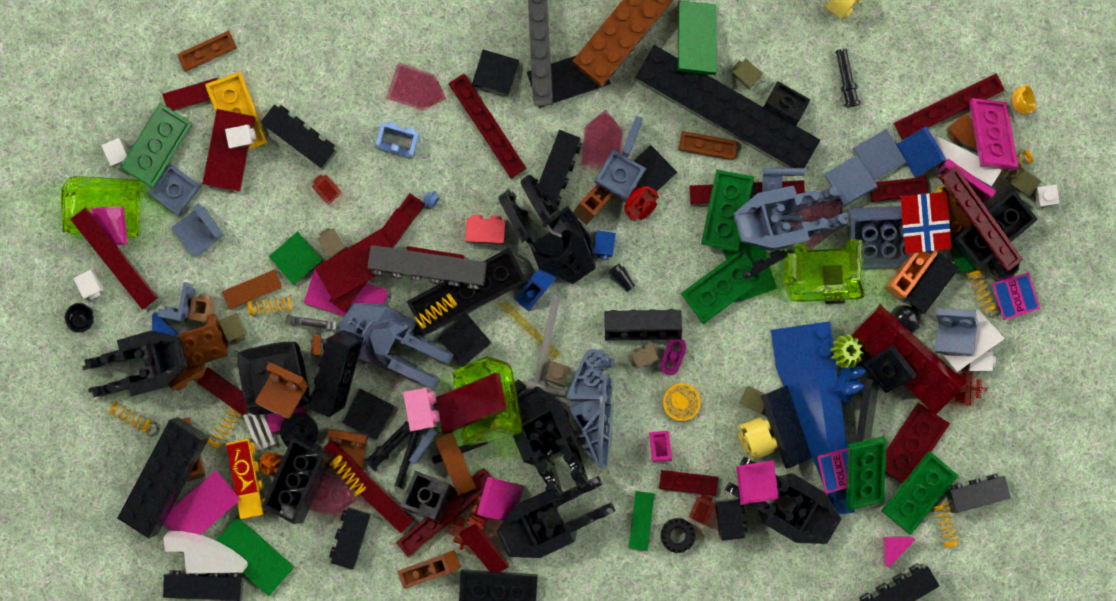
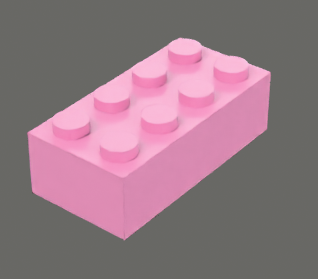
M422 388L403 392L410 431L438 426L437 422H440L439 412L434 409L433 404L437 403L435 391H431V388Z

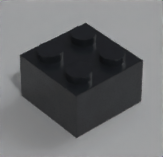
M415 470L400 506L406 511L441 524L455 488L447 482Z
M739 498L715 500L719 539L725 541L745 538V533H748L747 523L742 518V514H745V505L740 504Z

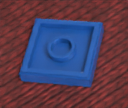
M927 126L896 144L914 177L921 175L946 160Z

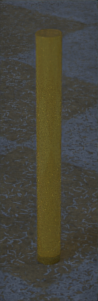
M507 300L504 301L501 306L542 345L544 337ZM550 343L548 352L556 359L561 353Z

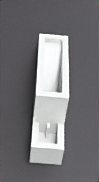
M932 135L946 160L949 158L977 179L992 187L1001 169L980 167L978 156L951 142Z
M168 531L164 536L165 552H184L186 574L244 572L248 566L247 561L235 551L211 538L183 531Z

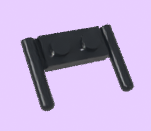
M790 245L786 252L785 250L769 253L770 258L765 261L762 258L752 263L754 267L751 268V272L745 271L743 277L749 279L752 273L755 276L788 257L787 253L793 254L795 247Z

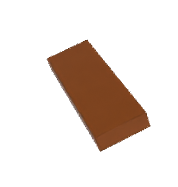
M228 30L177 54L184 71L187 72L237 49V46Z
M682 131L678 150L735 160L738 141Z
M274 269L224 290L222 294L228 308L232 309L282 288V284Z
M313 335L311 337L312 356L321 355V335Z

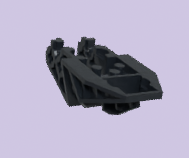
M527 175L520 183L540 218L542 226L546 227L549 231L542 238L537 236V232L541 227L533 223L528 216L527 210L521 209L517 205V196L514 192L511 193L509 189L498 197L499 202L521 242L526 241L531 247L538 268L574 284L596 269L591 236L569 206L560 211L550 195L540 191L539 180L535 179L532 175Z
M147 331L117 340L119 350L102 354L99 357L85 359L83 370H90L134 358L144 359L146 368L141 369L139 375L127 376L122 380L88 389L89 393L92 392L93 398L128 389L132 397L170 387L188 365L181 337L158 331Z
M538 386L515 398L512 403L510 431L523 462L536 466L539 475L547 485L545 490L551 499L557 502L564 498L555 463L551 459V456L560 451L564 455V461L571 469L572 473L570 475L580 489L588 485L589 480L575 434L570 425L569 413L563 408L562 404Z
M744 456L739 465L753 464L755 462ZM793 473L781 476L776 475L777 489L781 491L773 505L765 501L749 504L758 509L763 524L795 543L827 544L841 521L840 515L826 493ZM729 481L725 490L740 499L739 487Z
M597 476L590 479L589 484L581 489L575 486L564 491V498L557 502H554L548 492L544 491L515 505L496 530L508 557L542 558L574 543L578 529L615 512L616 510L612 502L577 518H572L566 523L560 517L558 507L602 486L603 483L600 477Z

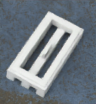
M250 413L243 415L257 451L276 444L265 415H260L269 437V443L265 439L257 416ZM249 417L253 418V421L263 443V445L261 446L259 444V441L257 439V436L255 434Z

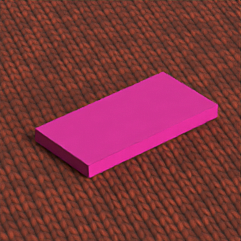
M972 98L969 101L980 167L1016 170L1018 162L1007 102Z
M314 270L304 303L345 316L347 311L343 312L329 302L331 296L316 270ZM366 283L352 303L384 304L389 290Z
M216 470L171 509L164 524L170 531H183L201 535L241 499Z

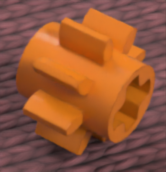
M267 451L259 458L261 461L259 468L264 474L268 475L271 473L274 476L278 471L282 458L276 452L271 454L270 451Z

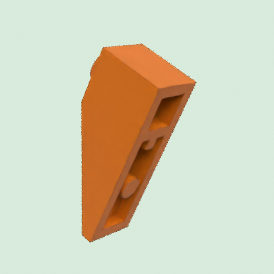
M935 250L912 253L894 273L884 289L898 300L906 298L938 252Z

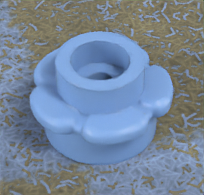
M436 191L428 192L425 195L423 202L426 208L433 209L437 204L440 196L435 194Z

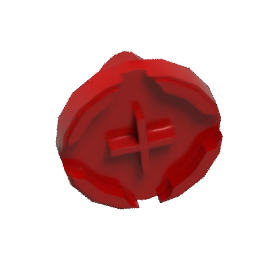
M636 186L633 190L634 192L625 201L624 213L630 220H643L655 210L657 206L656 200L659 199V196L650 186H643L641 188Z

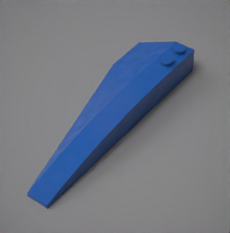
M830 321L771 330L776 369L783 386H788L808 448L821 480L817 456L847 448L841 398L834 392L838 375L835 365L836 361L831 358L834 353L830 349L834 347L832 344ZM847 488L827 493L838 514L855 512V510L849 511L846 507Z

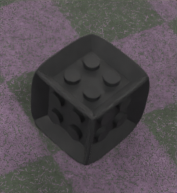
M295 341L252 347L237 353L243 397L247 410L252 415L274 413L255 403L270 376L266 370L269 362L303 377L308 385L300 346ZM309 386L296 408L310 404Z

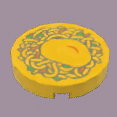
M678 383L671 386L663 397L665 413L677 421L692 419L701 407V398L698 391L686 383Z

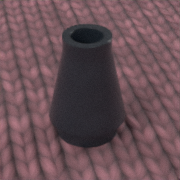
M620 263L608 272L609 278L626 292L635 286L626 268L621 266Z

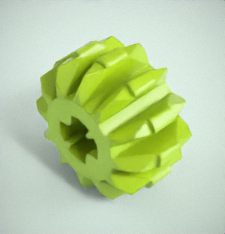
M851 335L840 336L832 343L834 348H831L830 351L834 353L831 358L836 359L835 365H841L842 368L855 367L856 363L862 361L860 356L864 353L860 351V348L863 345L857 344L858 339L852 338Z

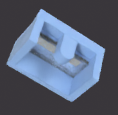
M382 123L375 144L376 149L413 159L419 133H416L415 129L405 127V129L398 128V125L395 123Z

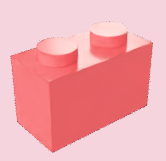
M471 215V218H467L466 242L504 244L506 221L502 220L501 216H490V219H482V215Z

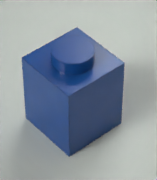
M597 230L594 254L597 255L598 259L608 260V257L613 256L616 233Z

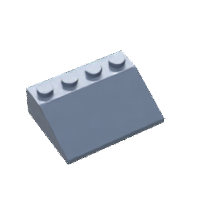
M901 206L848 209L850 270L899 268L912 254H905Z

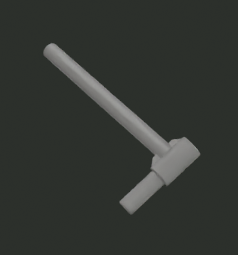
M553 294L535 377L528 380L526 390L529 391L538 386L548 394L564 397V389L547 386L544 380H542L561 297Z

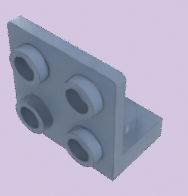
M200 203L192 207L194 211L172 226V230L193 257H197L225 236Z
M183 283L179 309L165 306L164 310H158V317L186 322L190 312V300H192L193 296L195 297L196 292L193 284Z
M937 308L936 317L939 325L934 349L935 353L973 355L978 328L976 311Z

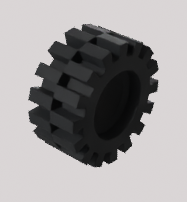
M682 518L668 520L663 525L660 536L664 547L674 553H684L689 550L694 544L696 537L693 526ZM675 528H681L685 532V539L681 543H675L670 538V534Z

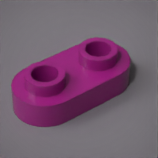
M670 340L660 363L661 371L664 374L673 375L679 370L686 352L684 340ZM674 344H678L680 346L679 351L673 350ZM667 362L673 363L672 369L666 367Z

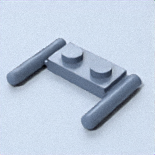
M763 168L762 192L782 188V176H804L806 173L805 169ZM801 214L782 215V222H801L803 219Z

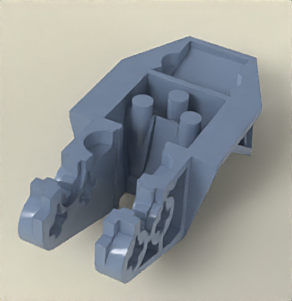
M794 185L757 193L733 214L741 242L775 252L790 245L810 241L809 237L843 228L848 225L847 218L849 216L845 213L831 219L820 218L812 222L802 221L788 232L790 224L788 222L782 223V215H789L790 213L837 200L842 196V193L838 191L837 187L833 186L822 192L815 190L796 194Z
M351 303L338 328L340 331L346 330L364 338L359 359L377 365L390 373L394 370L433 389H436L441 381L438 376L421 370L418 365L403 359L400 354L387 355L395 339H398L402 344L409 345L447 364L451 362L454 356L448 349L436 346L430 339L413 331L417 325L415 320L385 304Z
M590 349L583 356L567 394V400H570V411L582 431V434L577 437L578 441L592 462L595 461L598 467L607 469L612 439L613 379L608 378V375L603 374V371H606L607 368H613L614 362L613 358H609V355L604 353V350ZM582 420L588 422L586 426H584Z

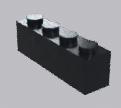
M274 104L260 123L324 170L337 153L333 149L335 145L327 139L325 141L319 138L320 134L313 128L309 130L303 126L305 122L297 116L294 119L289 116L288 113L290 111L284 106L280 105L277 107Z
M560 129L538 183L540 191H543L546 195L549 194L558 207L562 200V197L559 196L561 189L565 190L569 181L566 178L568 171L572 172L576 163L573 160L575 153L579 154L583 143H580L581 137Z
M632 309L628 311H604L605 341L682 340L681 310Z
M170 570L169 573L164 574L163 598L243 600L244 576H239V573H227V576H221L220 573H208V575H200V573L181 574V570Z

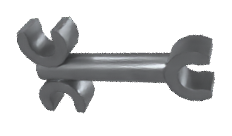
M292 315L286 316V323L336 330L337 322Z

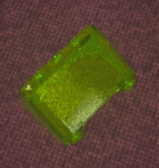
M87 176L69 177L61 188L62 232H68L71 235L80 233L70 219L85 207L91 212L90 207L124 206L127 238L139 237L141 234L144 183L137 179Z
M850 239L845 243L844 249L807 250L805 245L798 243L792 245L795 247L793 254L787 253L788 257L785 258L783 284L790 300L795 302L858 300L865 296L864 244L862 240Z
M486 356L452 372L453 384L456 388L493 373H500L507 409L464 427L461 433L463 444L475 445L511 437L521 432L522 425L514 375L509 363Z

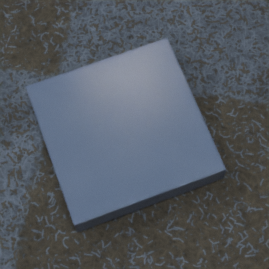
M636 116L622 151V155L627 158L630 156L643 119L639 116Z
M887 129L853 148L873 180L880 178L906 162Z
M612 150L594 183L627 201L646 168L619 152Z
M858 155L825 173V177L831 187H837L838 191L842 193L839 199L844 207L877 189V184Z
M169 164L155 186L148 192V195L179 217L201 186L175 166Z
M430 428L409 459L410 462L417 464L437 436V430Z

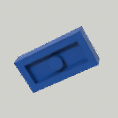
M855 365V367L841 368L834 392L843 402H851L852 395L865 387L861 382L857 381L858 378L866 373L864 367Z

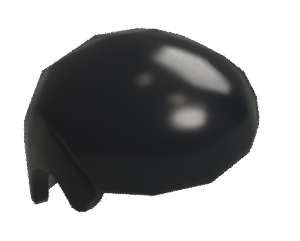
M996 256L990 259L988 264L991 274L1000 280L1012 278L1018 272L1020 263H1018L1011 270L1006 271Z
M75 303L69 306L65 312L66 326L75 333H84L94 323L93 311L84 303ZM79 315L84 316L85 321Z
M903 304L892 310L891 314L912 334L919 329L921 319L913 307Z

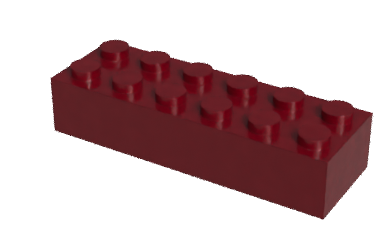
M881 304L851 334L852 338L858 339V344L863 345L862 348L871 356L894 344L917 374L915 378L904 383L903 386L935 415L962 390L965 384L954 371Z

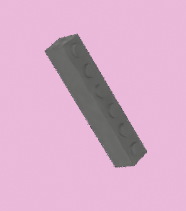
M528 0L534 106L553 105L548 0Z
M371 245L367 268L374 275L383 276V273H390L391 277L402 278L404 275L410 276V280L421 281L424 278L429 279V282L434 284H440L441 281L448 282L449 286L459 287L460 284H465L469 289L479 290V287H484L487 263Z

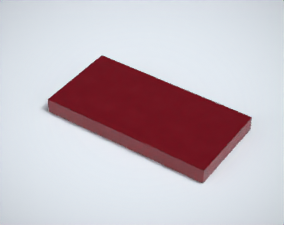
M221 109L216 110L202 184L241 192L249 146L230 149L225 129L250 125L252 129L255 116Z
M381 229L315 267L317 274L333 301L378 276L372 274V271L367 268L371 245L392 248Z
M493 373L436 397L443 434L451 433L507 410L500 373Z
M917 402L886 449L885 473L903 483L927 452H932L950 423Z

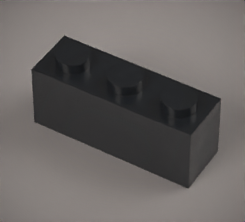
M942 254L937 257L935 256L929 265L930 267L922 274L918 283L911 289L904 300L922 315L928 311L959 269L958 266Z
M998 473L987 475L986 480L980 481V478L969 480V484L962 486V483L951 485V489L945 490L951 513H959L1011 499L1005 476H998Z
M352 507L343 510L340 521H343L341 529H337L335 539L338 541L336 547H332L329 558H332V564L352 570L355 568L371 513Z

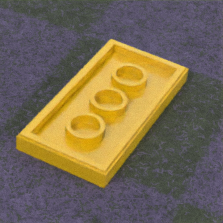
M241 71L205 84L215 113L217 109L255 116L253 128L256 140H253L254 145H250L249 150L268 143Z

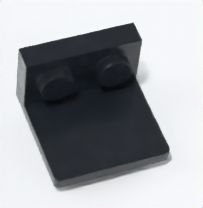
M465 315L439 337L440 342L448 351L454 354L453 357L462 368L492 344L469 315Z

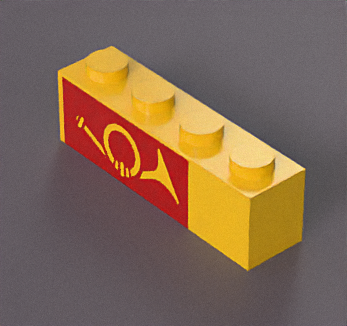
M251 438L226 443L235 493L241 499L237 503L240 519L266 514V509L262 507L265 498H262L261 491H264L262 479L259 480L257 473L260 472L259 461H255L254 453L257 452L255 442H251Z

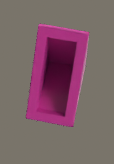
M649 432L652 462L672 461L669 432Z
M884 536L883 564L889 568L915 539L911 536Z

